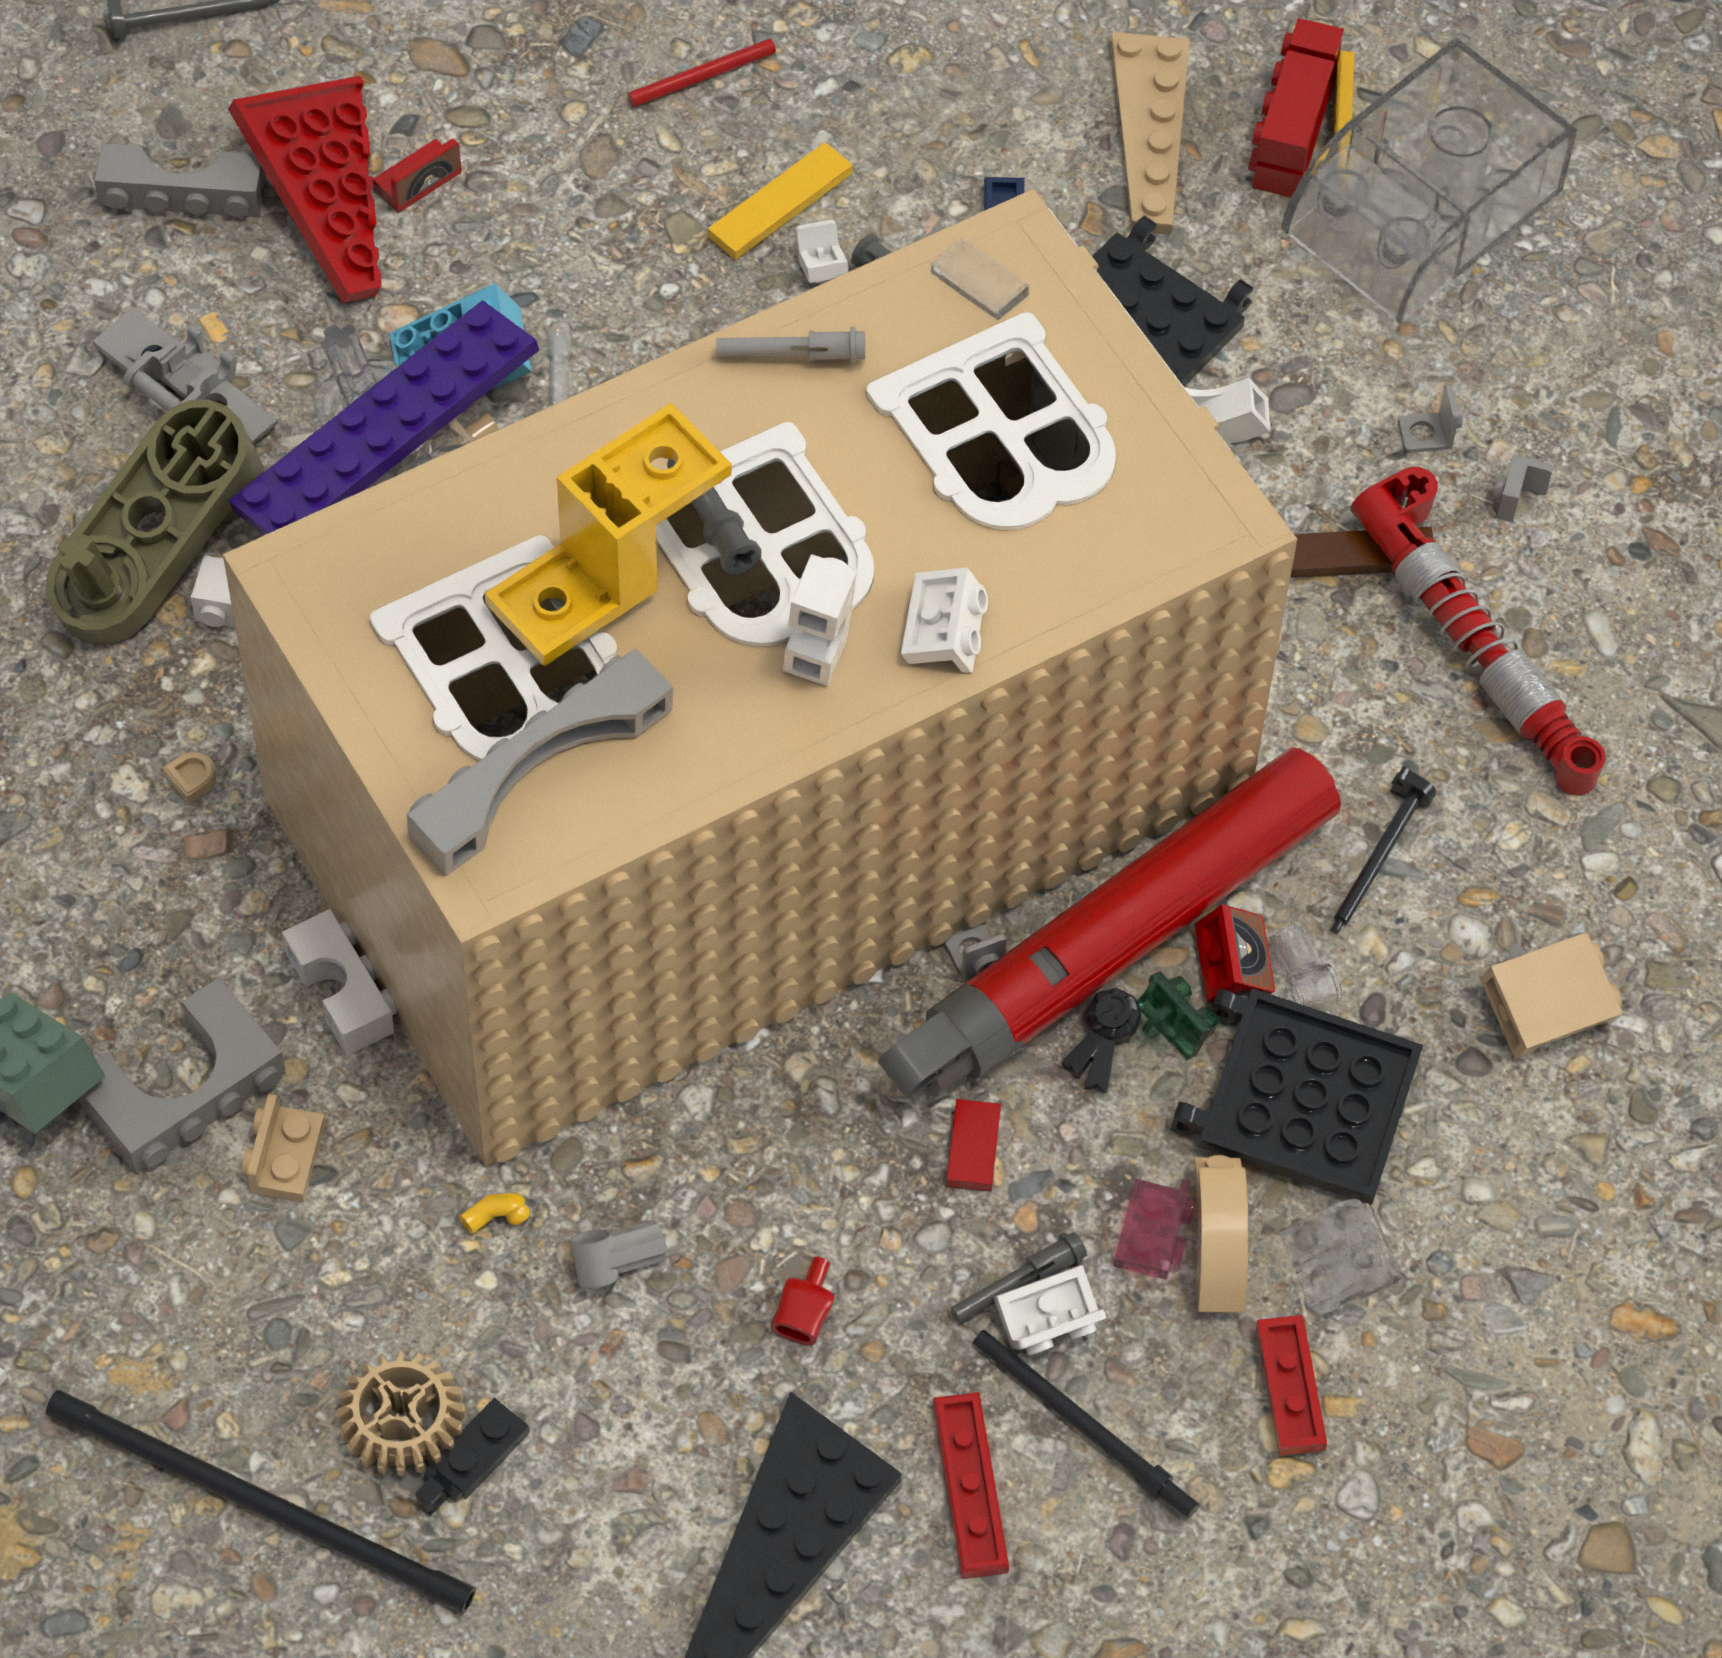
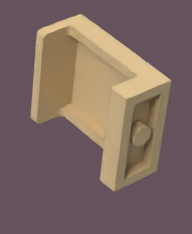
M1587 932L1491 966L1480 977L1515 1060L1531 1054L1538 1047L1600 1024L1603 1027L1610 1025L1623 1014L1621 1010V995L1617 987L1613 983H1609L1603 969L1604 958L1596 943L1591 942Z

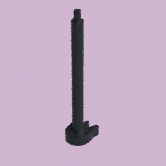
M1403 766L1400 772H1397L1391 782L1393 786L1390 789L1392 794L1398 795L1404 800L1334 916L1335 922L1331 927V931L1336 934L1339 933L1343 925H1347L1417 807H1428L1436 796L1435 787L1426 779L1410 771L1407 767Z

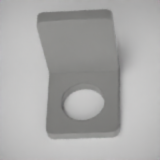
M1452 384L1444 386L1439 413L1399 417L1398 424L1405 452L1415 453L1452 449L1456 429L1462 428L1463 423L1462 409L1460 404L1456 403ZM1416 425H1426L1433 430L1434 436L1428 441H1419L1411 435L1410 430Z
M979 925L952 935L944 942V945L965 983L1006 954L1007 939L1004 934L991 938L986 927ZM971 940L978 942L964 948L963 956L960 954L959 948L964 942Z

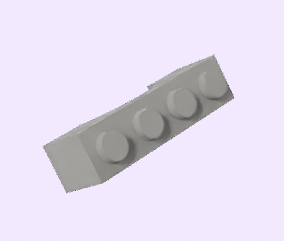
M102 143L94 182L98 203L102 207L145 209L155 212H189L197 215L218 214L231 215L233 217H260L266 174L254 153L222 151L218 158L206 168L192 173L176 174L163 171L154 166L147 159L142 145Z

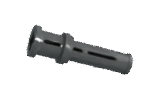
M669 459L667 462V468H672L676 464V462L672 459ZM714 487L690 502L704 524V539L709 545L716 547L722 557L721 566L727 574H741L757 564L762 555L760 546L756 541L748 538L743 530V519L737 512L727 509Z

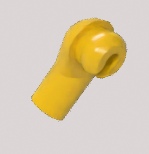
M518 1193L489 1194L459 1216V1220L470 1234H473L495 1217L505 1215L509 1224L519 1225L529 1218L531 1212L524 1203L526 1199Z

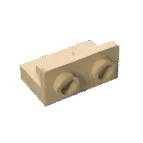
M268 1094L265 1107L258 1108L255 1113L253 1134L257 1136L254 1147L246 1148L242 1161V1175H247L250 1193L305 1202L326 1124L325 1114L280 1106L278 1095Z

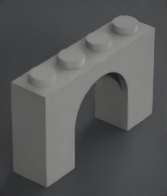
M219 977L182 1001L187 1025L216 1059L210 1077L201 1087L190 1094L177 1098L167 1099L150 1096L140 1091L111 1056L105 1052L96 1058L105 1077L76 1100L136 1174L146 1167H154L160 1164L171 1150L185 1141L190 1142L197 1139L204 1133L208 1125L222 1116L226 1117L234 1114L242 1107L244 1101L259 1091L271 1089L286 1074L281 1050Z

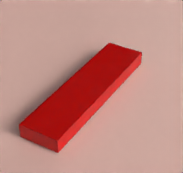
M980 1392L933 1398V1410L961 1579L1009 1573V1561Z

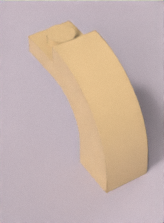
M1214 1155L1209 1158L1195 1157L1194 1179L1198 1208V1254L1195 1286L1198 1312L1245 1313L1248 1272V1199L1245 1168H1242L1241 1158H1229L1223 1155Z

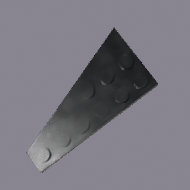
M792 1392L789 1394L685 1658H752L902 1480V1473Z

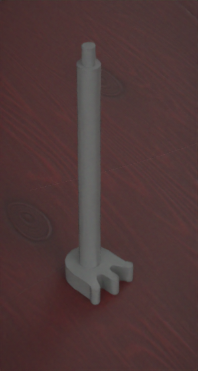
M107 0V8L114 39L126 38V28L269 6V3L279 2L280 0H215L123 15L120 0Z

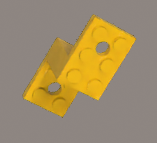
M670 402L556 477L560 544L484 593L485 604L541 664L546 666L658 591L656 525L731 476L732 463ZM660 457L672 459L676 462L672 468L660 470L651 465L652 461ZM548 598L560 599L565 603L557 611H547L540 607V604Z

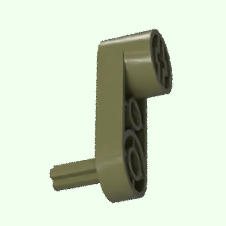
M189 400L170 408L155 422L70 538L65 537L60 541L57 547L59 553L56 555L47 573L46 595L57 618L75 638L93 645L115 644L132 637L149 621L219 524L239 518L232 511L228 500L264 472V467L240 418L227 406L211 400ZM153 512L165 513V519L157 529L150 532L138 531V525L146 515ZM66 588H67L68 600L66 599V593H65ZM74 609L75 613L71 617L69 614Z

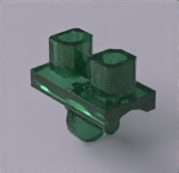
M1161 971L1152 974L1148 980V988L1137 1001L1140 1011L1147 1018L1142 1027V1033L1148 1039H1154L1162 1034L1169 1043H1172L1186 1060L1197 1056L1204 1041L1214 1033L1220 1019L1210 1007H1202L1195 1010L1188 1002L1192 996L1191 986L1182 976L1167 979Z

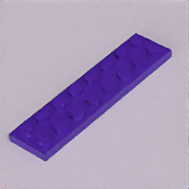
M480 301L230 498L228 501L232 511L264 536L364 491L540 351L537 340L485 301Z

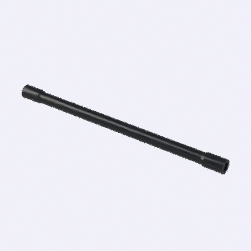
M60 1389L53 1393L47 1404V1416L81 1432L91 1433L416 1588L422 1591L425 1596L462 1614L468 1610L474 1599L476 1587L440 1570L430 1569L100 1412L95 1406Z

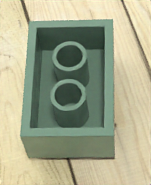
M11 992L5 998L0 999V1111L36 1134L103 1079L105 1074L82 1036Z

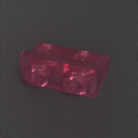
M1140 1179L1135 1180L1114 1259V1267L1167 1280L1171 1263L1180 1265L1186 1238L1178 1237L1181 1224H1191L1197 1198L1189 1197L1191 1181L1182 1179L1180 1189Z

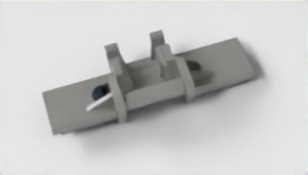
M132 307L92 341L93 346L126 371L123 377V382L131 388L137 387L166 411L189 400H220L240 418L253 444L278 424L277 419L230 383L236 372V358L229 352L224 351L220 356L221 363L203 349V332L194 325L187 329L188 336L182 344L135 307ZM157 382H165L185 399L181 402Z

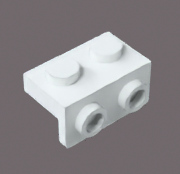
M1083 1265L993 1296L1011 1349L1026 1348L1028 1355L1053 1347L1052 1338L1069 1333L1070 1339H1075L1097 1331L1095 1322L1106 1319L1104 1309L1097 1308Z

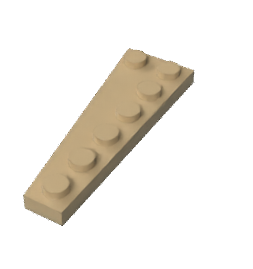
M1112 32L1111 51L1114 78L1117 86V105L1120 113L1121 141H1123L1124 169L1127 178L1126 187L1131 230L1141 217L1146 216L1157 223V227L1151 233L1172 234L1190 39Z

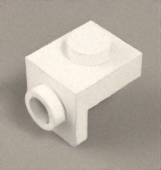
M834 220L804 224L796 227L799 264L809 283L823 284L849 272L848 261L839 246L837 225Z

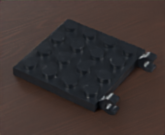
M1143 216L1136 222L1127 238L1116 232L1092 257L1099 265V268L1096 270L1185 387L1244 327L1245 317L1241 314L1252 303V300L1247 298V296L1251 294L1253 287L1240 279L1232 286L1223 302L1145 251L1156 240V236L1151 234V232L1155 230L1157 223Z
M1253 988L1248 999L1230 991L1218 989L1209 1017L1223 1023L1240 1022L1210 1111L1201 1110L1189 1103L1179 1102L1170 1130L1185 1136L1201 1135L1198 1144L1199 1148L1229 1158H1241V1162L1372 1205L1423 1045Z

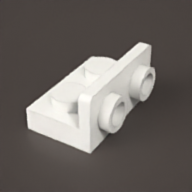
M967 567L915 573L901 651L902 657L908 664L952 660L962 673L973 672L975 656L981 649V636L979 632L982 615L988 608V596L984 586L980 585Z

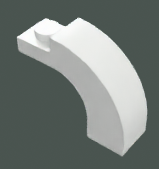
M1250 378L1209 390L1184 387L1199 407L1205 406L1220 425L1217 432L1227 444L1245 441L1271 432L1268 398Z

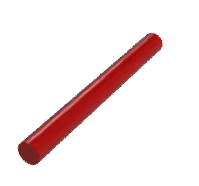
M771 38L628 92V100L633 108L775 54V44Z

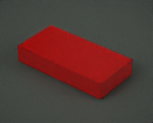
M956 1099L946 1187L992 1192L1001 1112L1000 1103Z

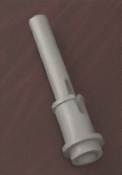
M850 327V332L809 331V337L717 338L716 351L717 356L809 355V361L851 359V364H856V359H865V331H856L855 327Z

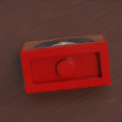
M454 138L443 145L437 139L432 140L373 178L374 190L395 211L400 213L462 173L459 143Z
M1221 904L1194 924L1207 1002H1214L1218 989H1224L1234 994L1242 990L1251 992L1252 988L1268 994L1275 992L1262 915Z

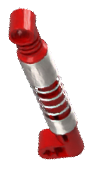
M1409 467L1364 490L1353 501L1350 511L1391 561L1392 572L1395 578L1403 585V588H1405L1416 604L1425 605L1429 609L1427 618H1436L1442 626L1440 634L1449 635L1455 642L1453 651H1470L1472 653V656L1466 663V667L1473 668L1479 664L1483 667L1485 671L1480 677L1479 684L1485 689V692H1487L1497 707L1500 708V711H1502L1512 726L1515 727V730L1518 731L1517 733L1524 739L1532 740L1537 744L1538 749L1543 752L1545 758L1550 760V764L1555 769L1554 774L1557 785L1564 792L1571 795H1584L1593 790L1606 760L1603 747L1596 740L1581 736L1580 730L1568 719L1569 717L1566 714L1567 705L1553 686L1545 679V676L1537 669L1525 651L1518 649L1517 641L1514 639H1503L1505 633L1504 625L1491 620V609L1488 606H1480L1478 604V592L1465 587L1466 578L1460 573V569L1447 556V553L1440 547V544L1433 538L1425 537L1417 527L1418 524L1428 518L1438 490V482L1435 476L1429 470L1422 467ZM1405 497H1407L1405 508H1402ZM1496 625L1501 628L1499 639L1493 633ZM1502 643H1513L1514 650L1508 652ZM1476 658L1477 661L1473 664H1470ZM1575 764H1580L1585 768L1577 767Z

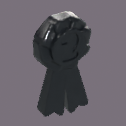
M1116 987L1095 994L1086 1009V1021L1091 1032L1062 1060L1063 1068L1073 1070L1074 1076L1077 1079L1081 1078L1092 1062L1086 1080V1088L1093 1089L1098 1087L1104 1093H1107L1109 1089L1116 1043L1133 1037L1142 1021L1141 1011L1136 998Z

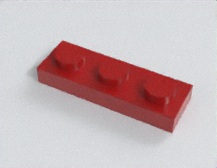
M1303 1315L1258 1319L1255 1328L1279 1456L1326 1451L1327 1438Z

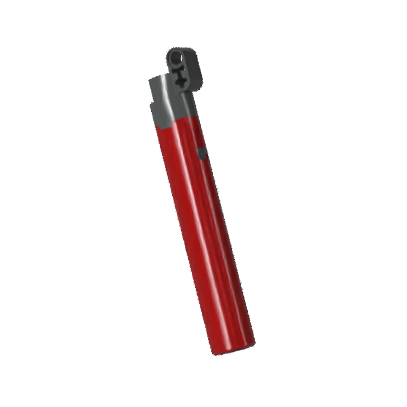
M1289 748L926 1011V1022L889 1048L879 1058L878 1064L906 1098L913 1096L923 1088L930 1096L938 1097L965 1076L974 1080L981 1077L1338 815L1341 799L1333 777L1314 755L1303 751L1301 748Z

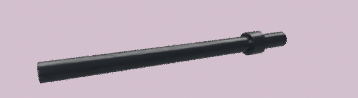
M982 1330L976 1336L973 1345L1141 1480V1487L1155 1499L1162 1497L1187 1519L1194 1515L1200 1504L1172 1482L1174 1477L1160 1465L1153 1467L986 1330Z

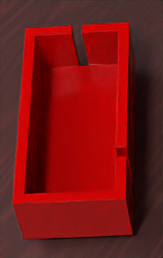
M1298 18L1293 33H1285L1280 53L1285 58H1282L1281 62H1276L1271 80V85L1276 86V88L1273 87L1271 92L1267 91L1261 115L1266 117H1263L1262 122L1257 121L1253 134L1252 145L1258 146V148L1253 147L1248 166L1249 171L1255 172L1252 188L1299 199L1335 85L1344 28Z

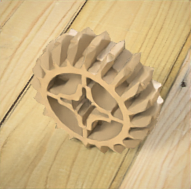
M399 1350L396 1355V1361L388 1362L387 1358L380 1353L378 1357L379 1366L373 1368L370 1364L363 1362L361 1366L363 1377L350 1375L347 1380L350 1390H343L339 1395L340 1404L343 1406L336 1411L337 1421L342 1424L339 1428L340 1437L343 1441H349L347 1448L350 1455L356 1456L361 1454V1464L365 1468L378 1461V1472L382 1476L388 1472L390 1466H396L397 1475L401 1478L406 1473V1466L414 1465L415 1470L422 1474L424 1471L423 1461L428 1459L430 1462H440L441 1454L439 1450L445 1448L451 1451L455 1446L452 1437L460 1435L463 1431L462 1423L459 1422V1420L465 1417V1407L459 1403L463 1399L461 1388L453 1386L454 1376L450 1371L440 1373L441 1366L436 1359L424 1366V1357L420 1352L413 1357L412 1361H406L405 1354ZM408 1386V1387H410V1388H408V1389H400V1388H397V1387ZM377 1396L381 1408L373 1414L374 1420L365 1425L363 1423L365 1410ZM436 1402L439 1406L437 1418L425 1432L421 1419L429 1413L428 1407ZM392 1407L396 1412L403 1410V1414L409 1411L410 1420L406 1415L399 1417L398 1413L396 1417L393 1416ZM396 1438H401V1439H404V1440H406V1441H390V1440L396 1439Z

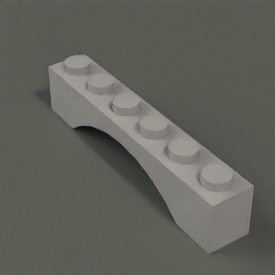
M636 648L623 657L616 656L610 659L602 667L599 675L585 685L579 683L573 686L564 695L562 701L548 712L543 710L533 715L522 731L511 739L503 738L496 742L489 749L486 757L472 767L464 766L452 775L448 784L434 795L426 794L420 797L412 805L409 813H407L408 836L445 876L449 875L485 848L489 827L500 804L514 785L529 771L558 752L583 743L609 738H636L672 711L673 687Z

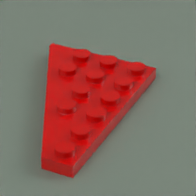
M354 76L233 99L228 108L229 113L342 303L376 296L382 287L381 272L377 266L379 249L375 247L373 230L376 227L374 198L371 195L373 179L368 173L367 159L370 156L368 128L365 125L367 109L362 103L361 89L364 86L362 77Z

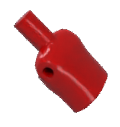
M814 1257L805 1280L792 1277L786 1280L778 1308L770 1325L774 1333L801 1345L812 1346L816 1343L821 1327L827 1319L835 1299L832 1292L822 1287L830 1267V1262L827 1259Z

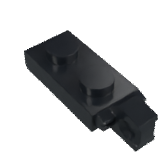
M494 1397L463 1429L462 1433L453 1439L454 1448L451 1451L444 1448L440 1452L441 1461L438 1463L432 1461L430 1463V1466L424 1472V1477L428 1480L415 1493L417 1497L416 1504L432 1516L448 1498L452 1499L455 1503L462 1497L466 1500L530 1433L529 1425Z

